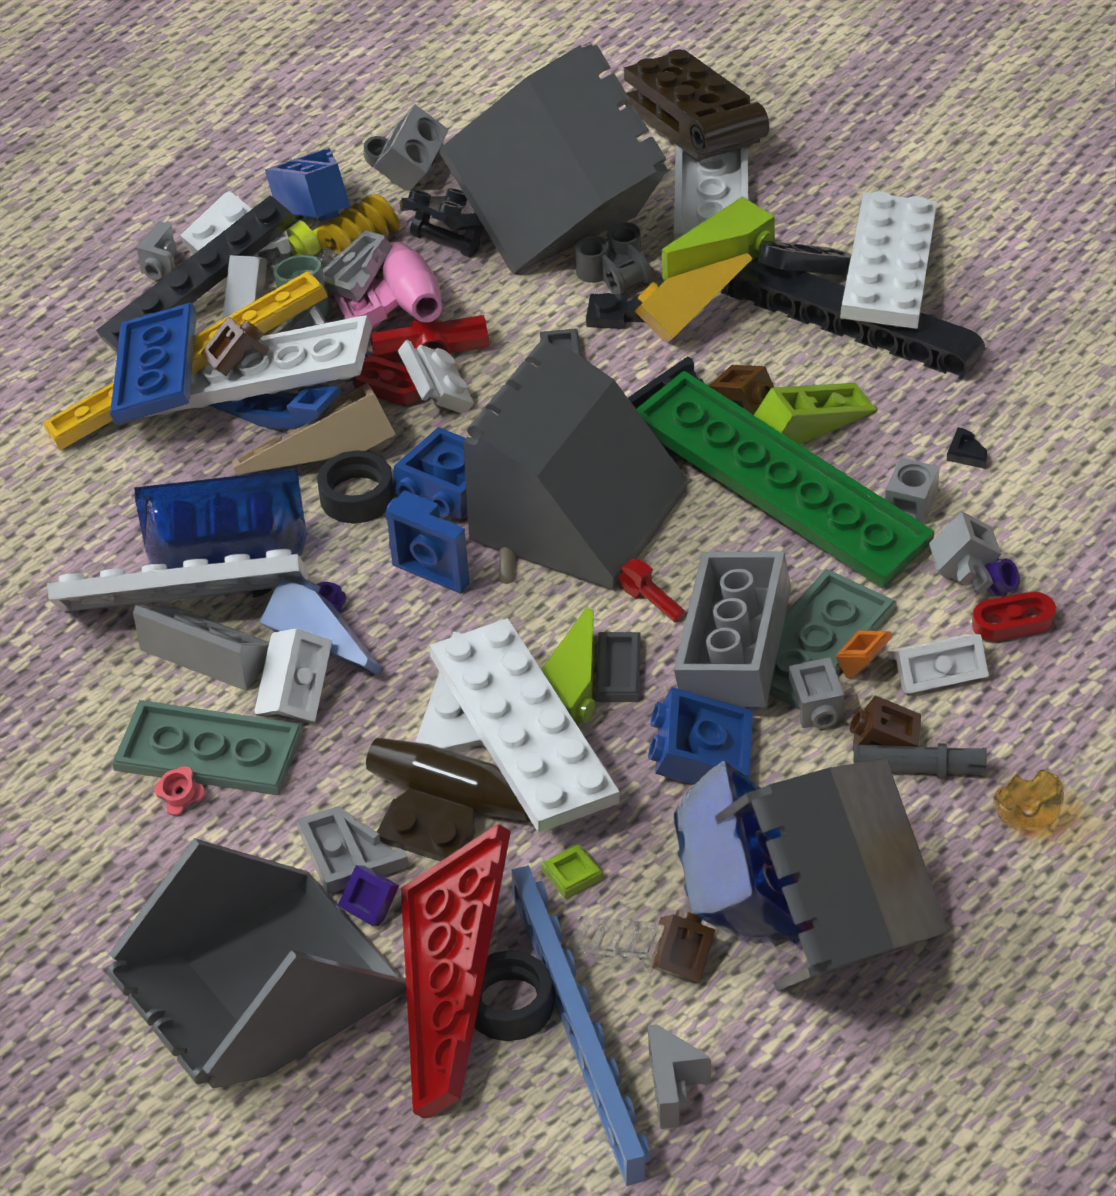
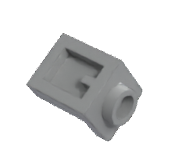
M158 221L137 247L140 271L153 280L163 279L175 269L174 257L177 245L174 241L171 224Z
M831 658L790 665L789 679L800 707L802 729L813 726L824 729L831 727L836 722L844 721V693Z

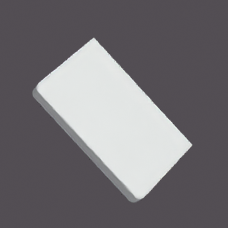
M296 628L272 633L257 697L255 714L262 716L278 714L301 722H315L332 640Z
M963 634L887 650L889 659L897 661L901 687L905 694L989 676L981 634Z

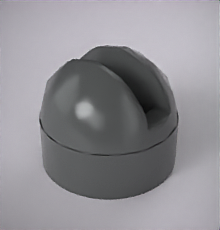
M374 136L365 141L363 155L365 161L371 167H374L388 140L387 138Z

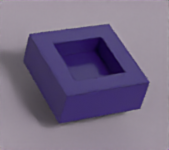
M355 865L337 906L372 926H379L384 921L400 885L365 865Z

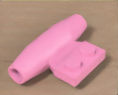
M401 242L390 243L392 248L382 263L384 278L372 281L359 301L334 295L345 319L367 315L372 330L378 327L381 321L387 319V314L398 305L421 322L434 321L442 311L440 287L436 277L424 258Z

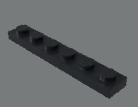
M268 196L96 330L98 335L117 353L122 322L183 304L194 303L228 276L230 255L252 257L295 224L296 221L292 212L274 197Z

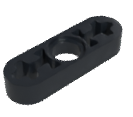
M763 241L758 256L760 263L778 269L843 276L848 275L851 254L842 250L775 241Z

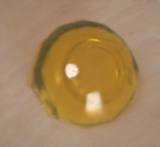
M1039 770L1032 780H1024L1019 774H1015L1006 786L998 788L993 797V807L1002 823L1009 828L1027 832L1041 831L1050 827L1061 813L1064 800V784L1059 776L1047 770ZM1022 810L1030 811L1033 814L1027 815Z

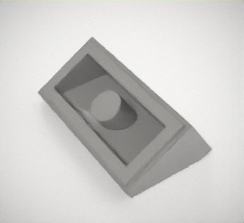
M230 255L223 319L264 296L268 259Z

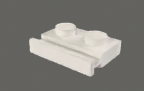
M409 340L403 343L398 353L421 399L427 401L431 397L436 405L459 413L468 412L474 402L466 389V382L460 377L454 365L453 357L440 348L434 350L419 345L416 349Z

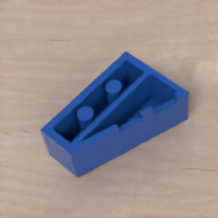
M330 147L265 169L272 196L292 212L293 217L303 215L305 219L317 218L318 221H326L338 217V210L350 206L338 163L335 157H333Z

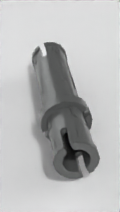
M938 743V747L854 744V763L887 758L891 772L937 774V778H946V774L986 776V747L949 748L947 743Z

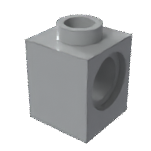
M900 457L886 487L885 500L924 524L938 494L939 466Z

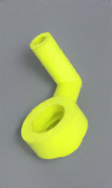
M299 220L286 230L292 251H290L292 255L315 256L321 251V246L317 239V230L320 226L311 230L303 221Z

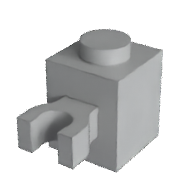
M961 511L929 543L935 560L934 567L941 576L948 580L953 578L964 585L974 583L976 591L983 594L993 584L985 564H992L1001 556V552L993 528Z

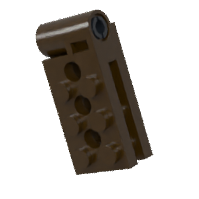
M672 50L668 55L654 59H641L637 64L624 67V80L637 89L627 92L630 100L625 106L634 105L644 121L697 161L759 143L760 138L766 137L769 133V119L764 107L759 102L750 103V96L686 50Z

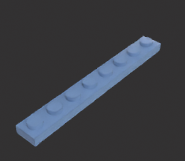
M529 865L511 869L514 902L537 959L541 960L550 972L555 1006L625 1184L629 1186L645 1181V1163L651 1162L650 1148L643 1133L637 1135L633 1124L636 1122L630 1097L628 1095L621 1096L617 1087L620 1085V1075L614 1058L606 1059L603 1052L605 1038L599 1021L591 1022L588 1012H591L589 996L585 986H577L575 982L576 966L571 951L569 949L563 951L561 947L562 932L556 915H548L546 908L549 906L545 886L542 881L535 882Z

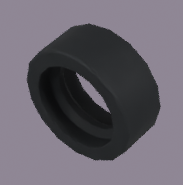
M356 450L338 454L324 463L317 475L321 508L329 517L339 522L356 524L374 520L386 512L388 504L395 498L391 466L383 457L372 452ZM352 478H367L379 483L373 490L360 495H344L333 490L339 483Z
M508 950L488 955L474 1027L477 1031L491 1039L507 1042L526 1039L539 1032L550 1020L554 1008L553 986L549 970L541 960L525 952ZM515 979L525 981L534 986L537 993L536 998L529 1005L513 1011L495 1010L482 1002L483 992L489 986L502 980Z

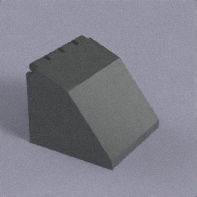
M590 44L586 47L579 45L527 76L446 142L440 150L441 156L513 274L575 246V243L582 237L589 235L597 236L607 231L610 226L616 223L626 222L635 218L668 170L665 164H662L666 161V157L653 137H649L639 143L637 138L649 132V129L635 106L630 105L621 111L619 110L630 98L616 75L612 73L603 79L599 77V74L611 69L597 45L593 46Z
M541 340L525 358V361L510 376L505 385L500 388L486 405V409H483L467 428L469 436L472 437H467L463 441L469 540L498 550L503 547L508 548L514 552L515 556L614 590L620 582L618 576L623 573L620 568L631 559L638 558L687 489V478L613 378L560 342L554 346L545 340Z
M887 758L829 767L769 784L744 794L715 816L717 825L755 813L762 833L779 828L781 837L766 842L778 879L793 874L796 875L798 882L783 887L782 891L794 924L796 925L811 920L814 929L798 934L809 967L773 982L777 991L949 932Z
M196 838L193 839L110 951L109 955L117 961L111 963L106 970L107 975L123 995L128 996V1001L149 1026H153V1032L173 1056H178V1063L196 1084L208 1082L212 1088L271 1075L403 994L406 990V980L348 915L337 906L338 904L308 871Z

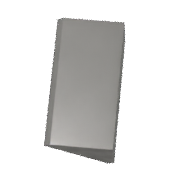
M135 605L133 616L141 651L245 691L248 690L263 671L269 647L268 641L178 607Z

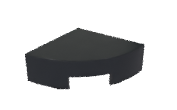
M958 427L947 452V461L986 469L987 450L975 439V434Z

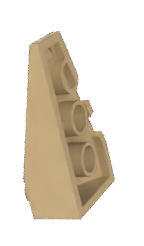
M366 383L334 400L319 419H315L300 427L290 428L287 431L289 437L282 440L280 435L268 439L233 460L232 465L236 474L239 475L330 459L338 454L349 451L369 450V452L376 453L390 445L391 441L389 438L395 436L396 433L373 390Z

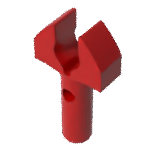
M631 559L620 568L623 573L618 576V579L626 593L635 599L639 596H645L673 622L682 620L685 610L652 582L653 569L646 562Z

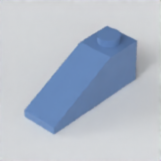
M280 577L259 623L273 632L296 628L332 640L330 656L375 675L381 673L383 668L333 604L318 594L320 586L301 577H298L295 583Z

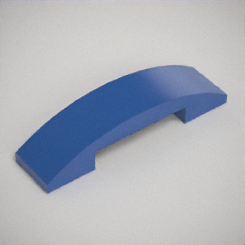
M316 384L311 387H305L299 394L287 392L266 393L246 397L240 401H225L210 404L209 406L261 427L288 429L303 426L317 419L341 394L338 386Z

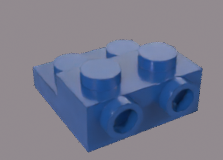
M440 427L435 429L394 465V492L399 496L405 490L420 497H426L432 502L439 504L440 517L452 515L461 519L468 513L463 441L466 438Z
M404 490L397 498L390 501L385 513L392 566L461 594L470 584L465 528L453 522L440 519L439 504L432 502L426 497H420Z
M671 687L663 703L657 702L651 715V727L658 728V735H654L648 752V759L656 761L655 774L697 785L702 775L744 787L750 777L753 710Z

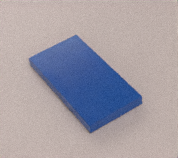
M192 303L121 323L110 411L115 425L189 404L197 312Z

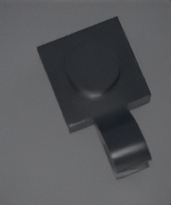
M590 294L586 326L591 328L625 329L626 322L646 323L635 312L642 304L637 298L640 294L634 296L630 301H628V294Z

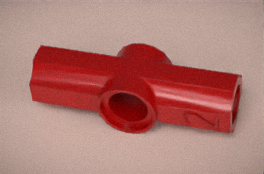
M484 315L442 321L437 318L431 322H421L416 319L410 327L370 334L373 356L392 362L402 361L398 350L406 340L411 341L416 349L419 345H423L434 350L437 348L443 349L449 354L489 347V335Z

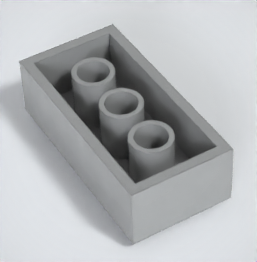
M784 551L702 552L674 666L678 689L740 707L767 706L791 592Z

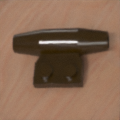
M376 738L368 750L366 769L406 790L397 799L393 798L377 830L380 841L384 844L441 862L472 841L476 833L474 814L525 821L530 820L498 766L426 743Z

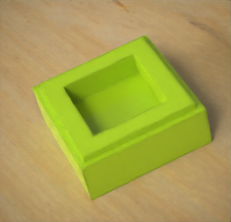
M580 844L541 863L542 872L564 899L603 880V872Z

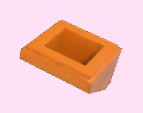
M858 630L835 656L845 677L852 679L867 666L893 637L891 632Z

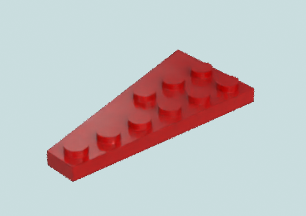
M499 823L401 887L413 1113L421 1118H431L461 1099L511 834L509 829Z

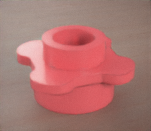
M182 766L166 772L155 785L154 792L158 798H163L167 803L166 810L170 815H181L186 806L192 802L201 801L205 796L204 787L201 784H196L192 778L193 771L189 767ZM183 788L181 794H176L178 789Z

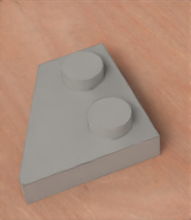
M365 230L323 269L324 286L327 288V292L359 301L392 248L386 236Z
M339 806L297 819L300 836L328 894L346 888L355 865H365L382 876L408 868V856L401 848L395 851L380 841L379 833L367 825L356 822L353 815Z

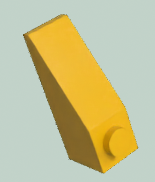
M748 253L667 278L660 286L653 281L637 297L642 304L635 312L662 340L668 343L753 258Z

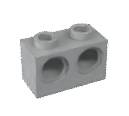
M414 104L396 123L374 168L403 190H411L418 182L424 185L435 170V167L431 164L440 158V150L444 145L442 142L449 129Z

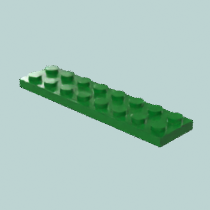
M682 371L636 409L660 443L881 588H884L919 556L934 539V530L686 371Z

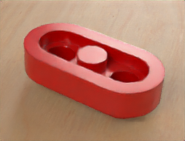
M365 357L361 374L352 377L355 389L368 383L377 398L395 404L409 405L421 399L405 365L380 357Z
M1026 592L984 600L978 603L973 610L972 629L975 634H981V638L987 641H1001L1043 633L1054 625L1056 605L1051 597L1041 592Z

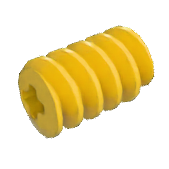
M370 194L364 197L361 202L353 204L351 209L341 212L340 216L330 219L329 223L321 225L317 230V239L324 254L334 260L365 230L385 235L386 238H388L389 232H398L400 228L399 219L392 206L384 197L379 194Z

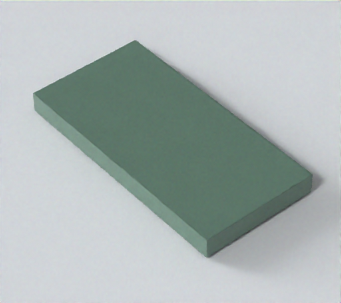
M825 569L786 612L769 695L800 710L789 679V666L830 657L838 675L842 669L835 657L837 653L858 630L877 631L897 609V601L831 570Z
M139 700L112 762L113 770L162 778L166 772L186 766L193 771L192 778L199 784L279 795L303 733L302 724Z

